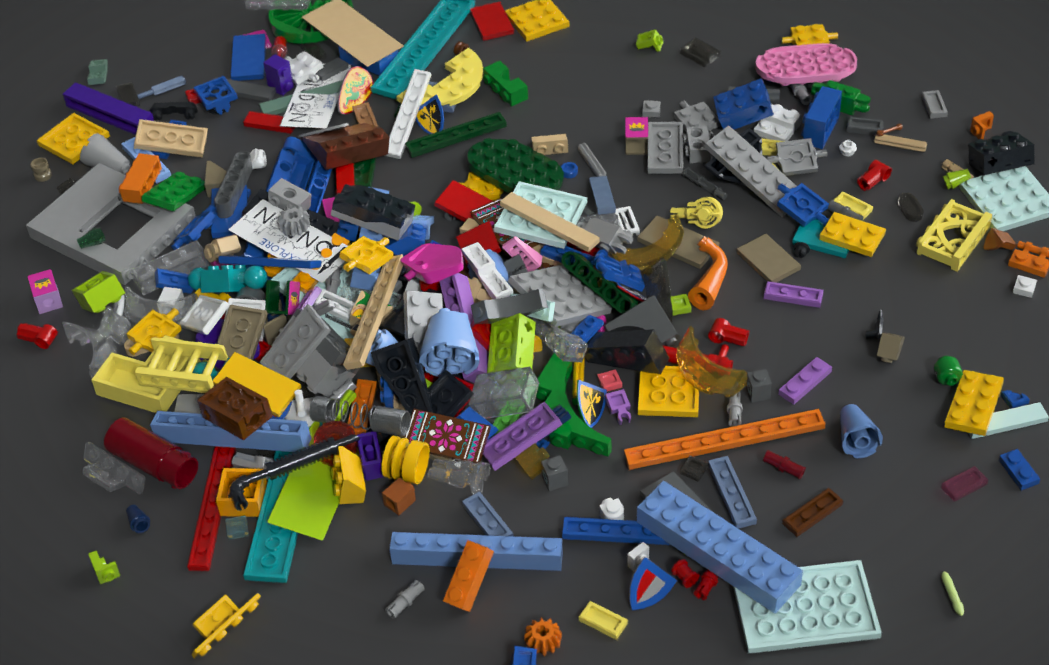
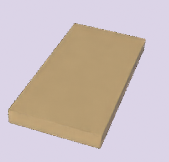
M140 119L134 141V149L203 158L208 128Z

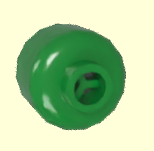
M942 356L933 367L938 381L943 385H955L963 375L962 368L955 357Z

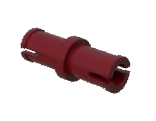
M767 450L763 458V462L778 468L782 473L785 471L798 477V479L803 477L806 467L790 461L789 457H782L770 450Z

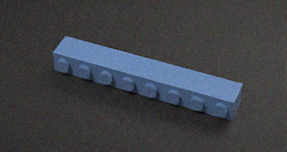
M157 411L150 424L153 433L171 443L287 452H296L298 450L300 452V449L303 450L305 447L307 449L312 439L307 421L269 419L245 440L204 419L202 414Z
M392 532L390 543L392 564L457 567L467 540L494 551L488 568L561 571L562 538Z

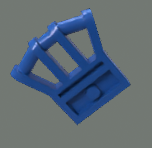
M600 249L594 256L595 266L597 270L602 272V276L606 280L621 283L640 292L643 291L645 283L637 266L627 265L626 260L617 261L610 257L605 249Z

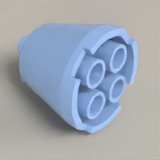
M442 308L439 310V313L431 317L419 354V363H422L426 372L439 377L445 370L451 374L464 372L467 375L478 367L479 351L466 313Z

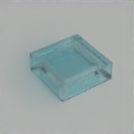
M246 515L225 519L228 540L249 536Z

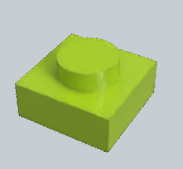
M687 294L668 297V304L673 316L691 312V305Z

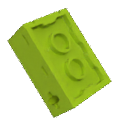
M518 313L491 324L488 377L506 384L532 375L535 321Z

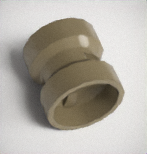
M40 157L31 162L30 166L34 172L35 180L44 182L51 178L52 173L50 168H48L47 159Z

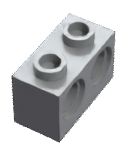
M707 126L686 127V134H683V144L687 145L685 146V156H689V163H703L711 160V153L704 148L705 144L709 141Z

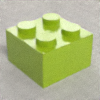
M101 271L71 290L82 309L93 313L103 311L106 305L119 301L122 298L121 296L125 294L115 274Z

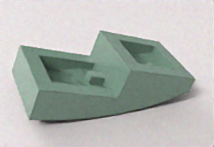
M107 59L91 60L88 66L90 72L87 78L88 85L104 84L107 76Z

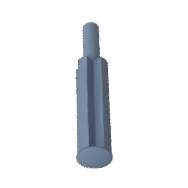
M181 75L152 86L151 90L140 93L137 97L141 99L152 94L155 96L186 85V80Z

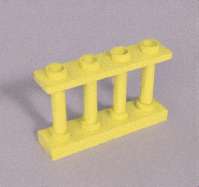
M152 337L151 343L155 353L151 362L146 368L137 367L134 373L139 385L206 393L214 387L211 373L217 360L227 361L228 355L225 347L219 344ZM163 354L172 355L165 370L156 369ZM181 356L191 357L184 372L174 371ZM199 358L209 359L202 374L192 373Z

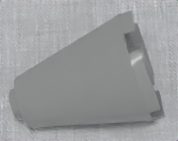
M96 133L89 137L87 140L89 144L87 147L84 145L80 153V161L84 165L94 168L100 163L122 174H126L129 171V160L103 135Z

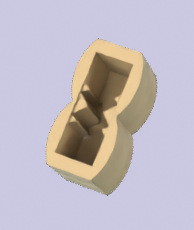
M237 235L214 239L210 244H207L204 249L205 258L209 262L219 260V256L234 255L240 252L241 246Z

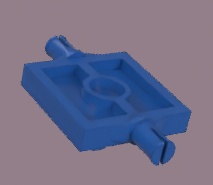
M783 183L778 186L777 189L785 195L778 201L777 206L805 227L811 221L817 219L823 225L827 224L829 219L822 213L828 209V202L803 183L792 189H789Z
M210 204L202 214L196 216L173 240L175 243L171 245L175 251L183 244H188L191 241L195 242L202 235L200 232L212 225V220L215 217L213 213L216 210L215 206Z

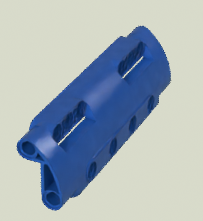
M287 137L275 162L266 191L269 192V189L283 178L311 193V207L309 210L318 213L332 168L326 170L304 141L295 137ZM247 241L242 256L267 257L268 252ZM246 265V268H249V267L255 266V265Z

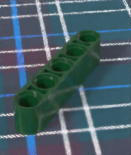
M571 251L563 254L561 259L563 266L618 312L624 314L639 305L635 298L618 288L615 282L606 280L602 276V272L597 270L596 266L584 256ZM574 256L575 262L571 264V258ZM588 268V274L585 276L584 270ZM602 279V285L598 287V281ZM613 290L616 291V296L614 299H612L611 296ZM629 301L630 308L626 310L625 304Z

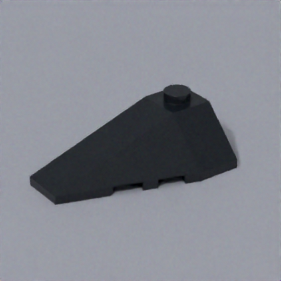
M414 338L406 339L371 352L377 372L380 376H383L389 384V388L395 392L401 400V404L410 413V416L413 409L434 413L422 363H419V353Z

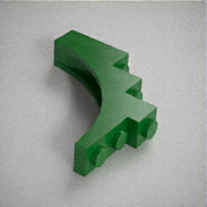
M554 352L534 384L535 398L545 401L551 410L560 404L562 408L569 412L571 418L549 434L550 444L567 450L573 444L578 448H584L596 454L609 457L612 451L611 438L596 432L586 425L575 414L569 404L566 387L573 371L572 358Z

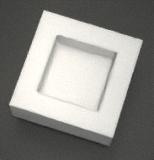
M1018 275L1013 293L1032 298L1037 280Z
M642 542L628 553V567L631 570H636L644 556L649 559L648 545Z

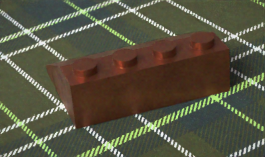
M361 123L303 137V141L327 170L387 155L390 137L381 127Z

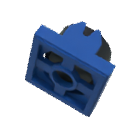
M225 76L193 87L195 94L206 110L212 114L222 115V113L228 112L231 106L230 101L238 99L236 92Z

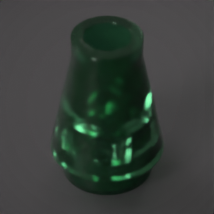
M94 227L77 239L81 249L103 244V241H106L100 227L97 229Z

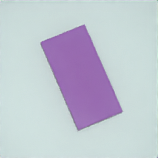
M543 402L487 440L483 455L496 471L563 424L550 407Z

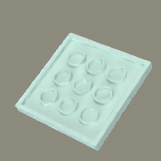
M1026 166L982 175L966 180L959 185V189L978 212L993 214L990 228L1006 231L1049 218V194Z
M520 181L513 191L518 196L575 225L587 204V197ZM505 208L494 226V232L562 249L565 248L568 242Z

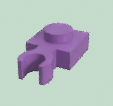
M625 390L605 394V400L610 413H617L618 415L617 422L622 425V417H626L628 423H630L631 414L627 410H630L631 405Z

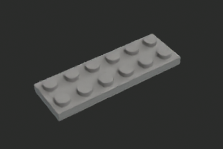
M727 126L705 144L704 148L777 214L781 217L787 214L777 206L778 201L785 195L777 188L781 183L789 189L797 186L735 130Z

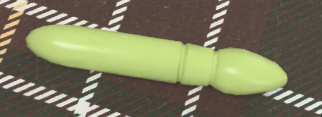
M943 571L941 575L942 581L953 604V609L958 615L962 616L964 614L963 605L960 602L950 575Z

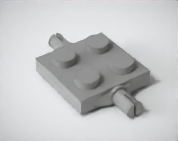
M685 100L681 101L680 106L683 109L674 112L676 121L683 122V129L685 131L686 127L707 126L709 140L713 138L715 134L711 130L720 127L721 124L705 102L689 106Z
M811 138L777 142V156L767 157V160L770 163H778L781 172L785 176L812 173L818 171L817 158L827 157V150L816 151Z

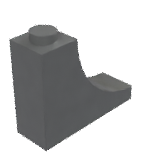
M536 289L506 298L482 300L471 305L474 324H492L518 313L527 316L548 308L544 289Z
M654 295L605 325L608 332L654 329L662 345L669 347L674 345L677 339L680 338Z

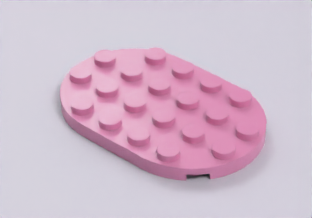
M826 43L776 47L766 50L764 55H759L756 59V71L761 78L780 83L783 86L790 84L803 85L811 82L823 83L829 80L838 82L842 78L851 75L857 67V57L854 52L848 48L843 50L835 44Z

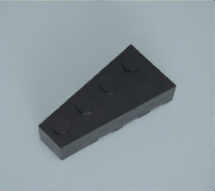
M654 329L596 332L580 348L588 363L661 374L670 359Z

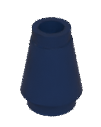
M130 505L126 509L131 530L137 533L147 531L150 527V518L136 505Z

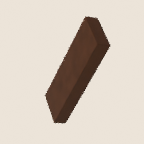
M827 488L784 518L782 524L798 537L842 506L843 500L830 488Z

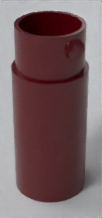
M123 417L116 420L109 427L105 435L104 447L108 452L157 480L169 483L173 489L186 488L197 474L198 460L192 457L190 452L182 451L177 445L128 418Z

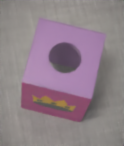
M51 269L28 276L39 314L63 307Z

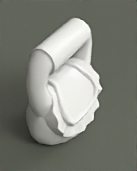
M256 148L252 150L250 157L253 169L264 168L267 163L265 151Z

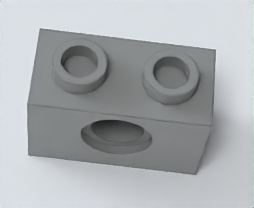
M281 178L269 189L268 202L284 211H287V207L292 209L294 206L297 209L302 207L304 211H307L311 207V193Z

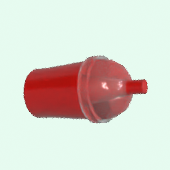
M278 36L274 39L271 54L272 56L276 54L285 58L288 53L287 40L282 36Z

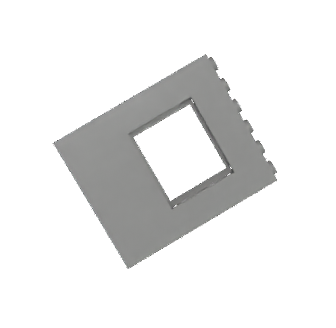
M98 163L32 219L26 227L30 238L98 272L105 271L115 274L118 281L126 285L169 246L196 215L194 207L186 203L177 210L171 211L145 202L143 204L123 202L122 196L119 193V186L123 183L126 175ZM121 203L153 217L118 249L86 235L87 232Z

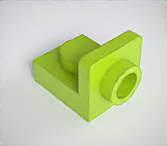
M654 29L638 34L636 46L638 49L653 45L656 51L659 52L661 51L663 38Z
M97 551L89 553L92 566L100 584L120 577L115 561L106 564L104 557L99 558Z

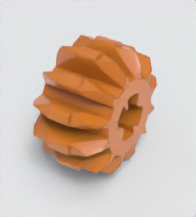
M541 617L540 622L532 620L531 626L526 627L524 641L527 643V648L537 649V654L542 652L545 657L548 651L554 654L555 648L560 647L562 632H560L557 623L552 624L551 618L545 622Z

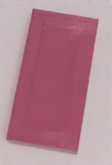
M974 466L943 482L941 488L955 502L987 485L988 479Z

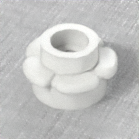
M846 140L839 145L840 152L844 156H852L857 150L856 144L850 140Z

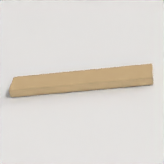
M513 192L500 201L501 207L587 252L600 242V237Z

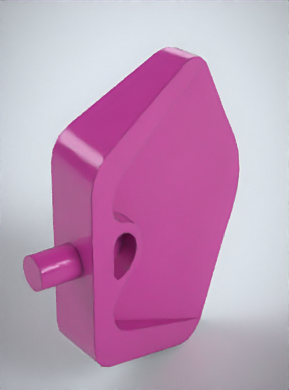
M423 244L400 260L408 271L404 275L408 281L417 277L427 284H433L457 274L464 268L461 249L451 245Z

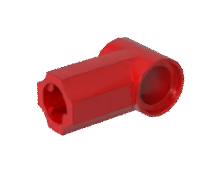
M874 160L868 170L857 179V184L863 191L870 190L878 182H885L890 177L892 168L878 160Z
M723 318L715 319L708 333V338L718 344L727 341L746 346L749 337V330L731 326Z
M20 323L16 334L18 339L34 342L39 348L48 349L58 335V331L49 324L39 327Z

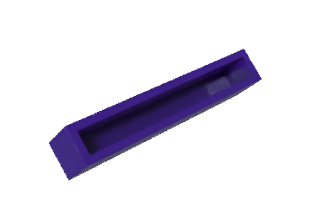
M74 83L63 93L66 107L135 135L140 119L154 121L153 115L149 111L78 83Z

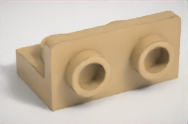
M566 134L532 137L533 151L543 155L568 153Z

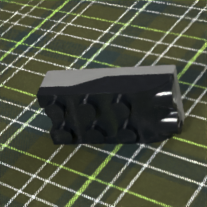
M345 184L341 193H338L334 198L331 216L399 240L413 221L415 204L377 191L371 187Z

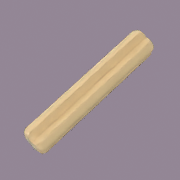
M875 135L874 139L876 144L925 152L927 148V142L897 136Z

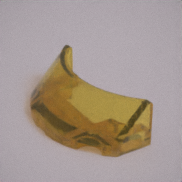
M676 215L667 220L668 228L663 232L664 236L655 243L643 248H628L625 254L619 252L616 254L612 253L614 259L617 261L626 260L627 265H635L640 270L651 269L664 263L677 251L684 236L679 216Z
M689 326L677 347V362L682 376L701 392L709 395L717 393L724 394L725 397H733L747 385V372L745 370L726 368L709 360L697 347L699 342L694 337V328Z

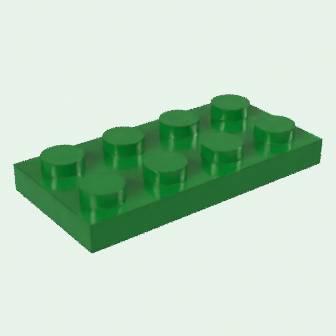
M176 172L142 195V202L175 211L205 190V181L199 177L187 176L183 172Z

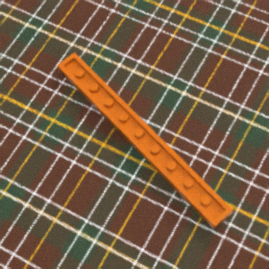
M815 409L624 449V456L629 470L822 430L825 429V421L820 410Z

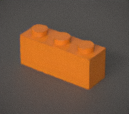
M139 153L132 162L129 172L126 173L123 183L119 186V193L122 196L123 202L144 203L142 202V195L152 188L162 169L158 155Z
M467 540L443 602L468 612L471 611L493 556V550Z

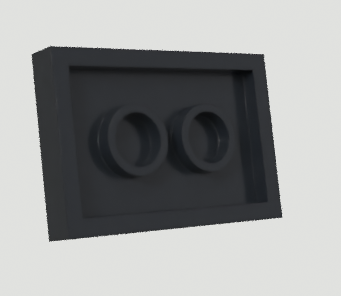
M447 370L428 389L433 412L449 417H454L474 395L468 387Z

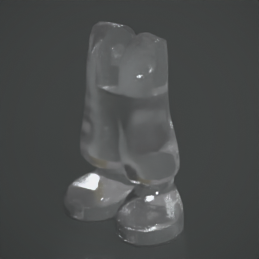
M434 459L433 467L429 469L427 477L434 481L447 483L459 488H465L469 485L473 495L478 492L482 494L483 481H487L490 476V464L488 462L473 463L468 460L449 461Z

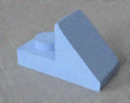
M414 216L411 224L418 223L426 228L425 240H429L430 225L434 224V216Z

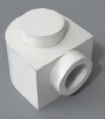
M607 498L599 505L601 519L624 520V508L619 498L614 500Z

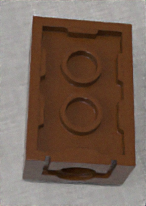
M225 377L197 400L204 419L242 440H245L273 417L266 397L228 377Z

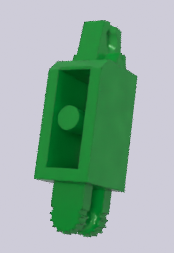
M831 80L827 84L815 82L812 85L811 94L813 95L819 92L822 86L841 90L840 112L853 115L855 111L866 113L870 109L867 104L870 103L871 98L868 95L862 94L860 89Z

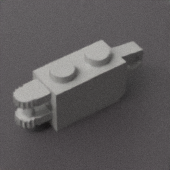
M595 217L590 219L588 223L579 222L577 224L578 227L600 237V242L595 247L605 249L607 252L625 254L627 249L622 244H631L633 242V239L627 236L620 226Z

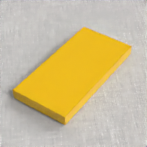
M236 352L233 353L213 380L214 385H216L225 377H228L266 397L272 414L277 417L282 415L295 397L294 392L301 389L300 383Z

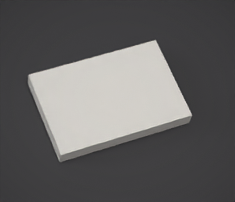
M200 295L179 322V325L184 329L208 335L230 304L224 300Z

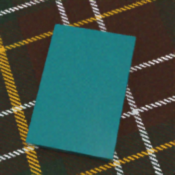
M817 219L811 221L805 227L800 224L793 238V245L797 242H804L812 250L846 259L849 252L848 249L819 240L820 234L826 225H823Z

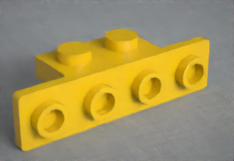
M257 593L240 609L225 594L193 623V627L206 640L193 651L191 656L193 658L199 654L201 657L204 656L212 648L210 644L214 640L219 642L227 634V628L231 625L236 627L244 619L242 615L246 611L251 613L259 605L257 601L261 597L260 594Z

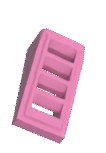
M516 236L503 244L502 247L511 257L520 254L528 272L534 271L541 266L542 255Z

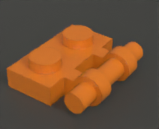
M1019 241L1017 248L1023 251L1015 249L1008 266L1045 278L1049 270V260L1046 259V257L1049 258V248L1037 247L1028 241L1026 243Z

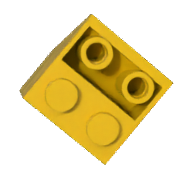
M338 446L337 455L333 456L334 467L331 468L332 480L336 481V484H334V495L338 496L339 504L364 503L366 487L361 459L343 446Z

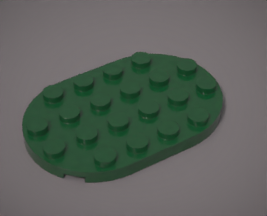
M486 138L484 141L473 145L468 151L467 161L469 169L477 176L508 193L514 191L519 181L554 190H559L563 185L564 172L557 161L537 153V151H533V149L519 143L515 139Z

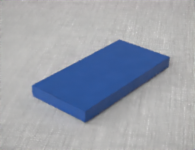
M266 34L233 36L231 80L264 79L265 69L263 62H265Z
M245 185L231 217L220 218L216 210L213 212L215 217L211 225L212 238L236 235L229 231V229L243 217L242 211L248 205L247 185ZM219 188L211 189V204L214 206V200Z

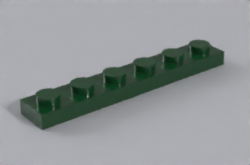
M497 112L405 142V147L410 156L414 158L507 127V123L502 114Z

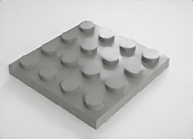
M563 264L512 275L508 280V283L520 294L536 289H544L546 300L555 302L553 321L550 322L554 327L582 321L588 315L598 317L610 314L613 308L565 268Z

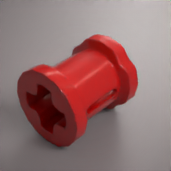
M685 559L678 561L671 569V573L674 576H678L682 581V585L686 588L692 587L699 580L700 575L692 571Z

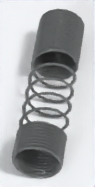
M316 396L310 404L309 415L311 420L328 424L334 422L336 425L343 423L346 427L353 425L354 428L362 426L364 430L371 428L375 432L405 436L410 428L411 416L406 410L382 406L376 407L374 405L369 415L370 427L365 428L363 424L368 413V406L366 404L362 406L360 411V426L353 424L358 414L357 402L351 407V424L349 425L344 423L349 412L348 401H345L341 408V423L335 422L340 408L338 399L334 400L333 398ZM336 401H338L337 413H336ZM347 403V412L343 419V407ZM356 404V415L354 420L352 421V411L354 405ZM366 406V414L362 422V410Z

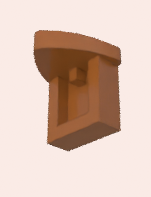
M991 228L984 243V249L988 251L996 250L1000 247L1013 250L1017 246L1009 233L995 228Z

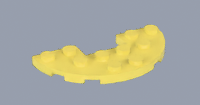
M467 48L446 62L445 69L452 72V74L433 87L428 84L421 105L436 94L441 105L449 104L450 106L456 105L472 96L480 87V82L483 79V66L478 55L470 48ZM407 89L397 95L398 102H403Z

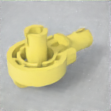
M703 197L687 204V206L696 207H672L670 213H674L670 215L671 219H692L688 221L689 224H696L704 229L717 225L723 216L721 204L712 197ZM713 220H715L713 224L707 225V223H710Z

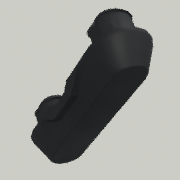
M193 102L154 103L149 111L152 113L154 120H161L162 115L172 113L185 114L184 117L186 119H190V117L194 119L198 109Z

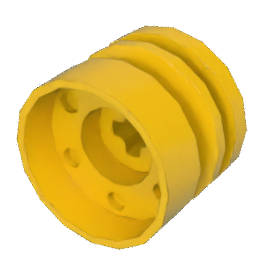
M392 436L383 454L382 475L385 478H393L394 480L402 477L405 482L408 481L416 485L420 484L425 476L429 462L430 449L428 443L413 440L409 444L407 438Z

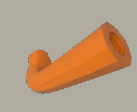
M704 236L697 244L699 246L698 249L708 253L713 263L688 293V298L692 305L703 311L709 310L713 306L728 266L724 251L709 237L706 238Z

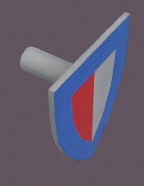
M645 556L637 566L630 583L629 600L631 610L644 609L654 605L663 599L677 582L676 579Z

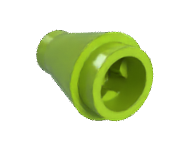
M968 168L948 172L943 176L947 189H954L966 180L971 179Z

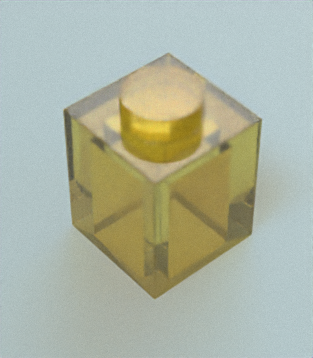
M534 443L515 458L533 480L542 473L541 461L548 459L550 455L544 447L539 449L536 443Z

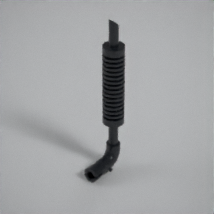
M349 435L335 441L333 437L326 439L327 441L323 440V443L320 441L319 444L315 443V446L312 444L311 447L307 446V449L306 447L303 450L300 449V452L298 450L296 453L292 452V455L288 454V457L285 455L284 458L280 457V460L279 458L276 459L277 461L272 460L273 463L269 461L265 463L266 469L235 479L229 488L230 494H228V497L232 499L235 509L242 511L241 504L244 509L248 506L243 493L244 488L249 487L250 483L268 476L272 481L277 479V476L280 478L281 474L285 476V473L289 474V471L292 473L293 470L297 471V468L298 470L301 469L300 467L304 468V465L307 467L308 464L312 465V462L315 464L316 461L320 462V459L330 458L331 455H337L338 446H346L359 441L360 438L357 435Z

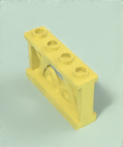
M951 199L948 204H944L941 213L935 216L933 224L927 226L923 237L920 236L916 243V247H918L917 254L925 255L949 265L952 270L958 272L989 230L993 214L988 212L983 214L958 204L955 200ZM952 214H956L955 218H952L950 216ZM960 228L961 234L966 239H953L948 242L943 231ZM930 242H935V243H936V244H933V247L929 245Z

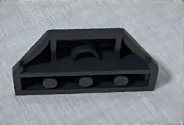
M748 127L740 136L762 155V138ZM715 157L704 166L717 178L736 183L742 182Z

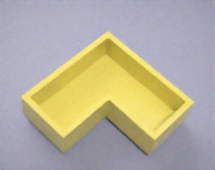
M164 335L163 337L166 339L180 340ZM154 350L146 362L111 353L92 378L96 395L157 413V411H167L181 390L139 385L134 372L137 367L146 368L149 366L155 353ZM163 354L156 369L165 370L172 355ZM181 356L174 371L184 372L191 357Z

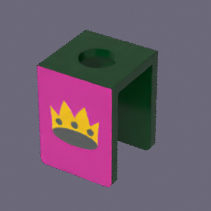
M267 280L265 301L267 313L293 315L299 305L300 282L287 281L286 310L278 311L280 282Z

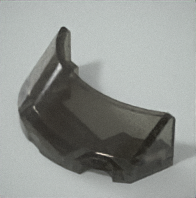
M659 258L642 270L641 274L645 283L646 298L648 299L654 295L672 323L668 268L666 260Z

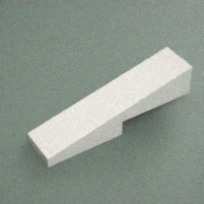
M478 242L461 249L464 257L491 299L510 297V294H514L513 289L497 271L495 262Z

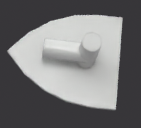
M298 389L294 392L296 400H292L290 411L285 420L307 421V425L310 427L314 423L309 415L310 404L314 397L303 399V392Z

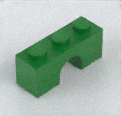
M500 60L483 68L485 84L489 85L511 107L528 99V86L519 77L510 80L509 68Z

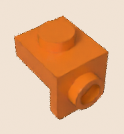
M988 111L973 117L970 128L971 133L978 139H984L985 131L992 128L994 114Z

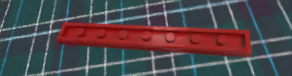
M215 446L188 561L187 567L189 571H210L221 520L216 503L223 468H232V459L235 456L236 448Z

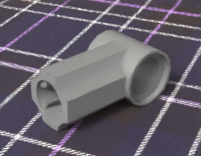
M237 452L232 459L233 468L266 469L265 463L269 461L273 463V459Z

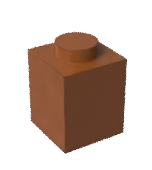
M398 478L382 492L384 506L398 516L416 501L414 486L401 478Z

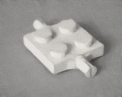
M305 51L298 54L294 59L289 56L285 57L290 63L293 83L300 85L308 79H312L314 82L319 80V76L316 73L324 67L321 61Z

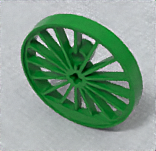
M276 0L269 10V24L272 33L276 37L282 36L287 42L298 44L315 43L330 39L321 31L314 32V26L303 19L302 16L332 0H316L313 6L312 0H309V7L303 2L306 0ZM342 0L354 9L351 0ZM307 26H311V32L304 30Z

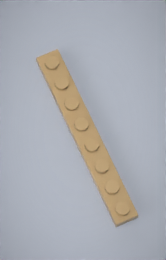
M402 254L393 256L391 260L382 266L343 363L346 370L364 367L402 270L403 264L400 261L403 257Z

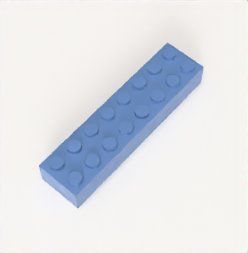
M665 481L637 507V523L775 614L801 586L802 569Z

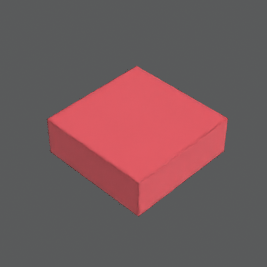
M616 369L597 374L601 388L606 389L607 392L622 388V382Z

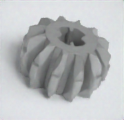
M296 206L292 209L287 207V211H281V215L278 216L280 230L286 236L290 234L293 237L296 234L301 236L302 232H307L308 227H310L309 214L302 207L298 209Z

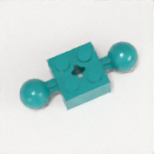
M221 265V269H219V266H208V270L199 267L193 269L188 276L190 287L196 291L200 288L201 293L237 292L246 286L252 289H261L268 280V275L264 268L260 266L246 268V265H235V269H233V265Z

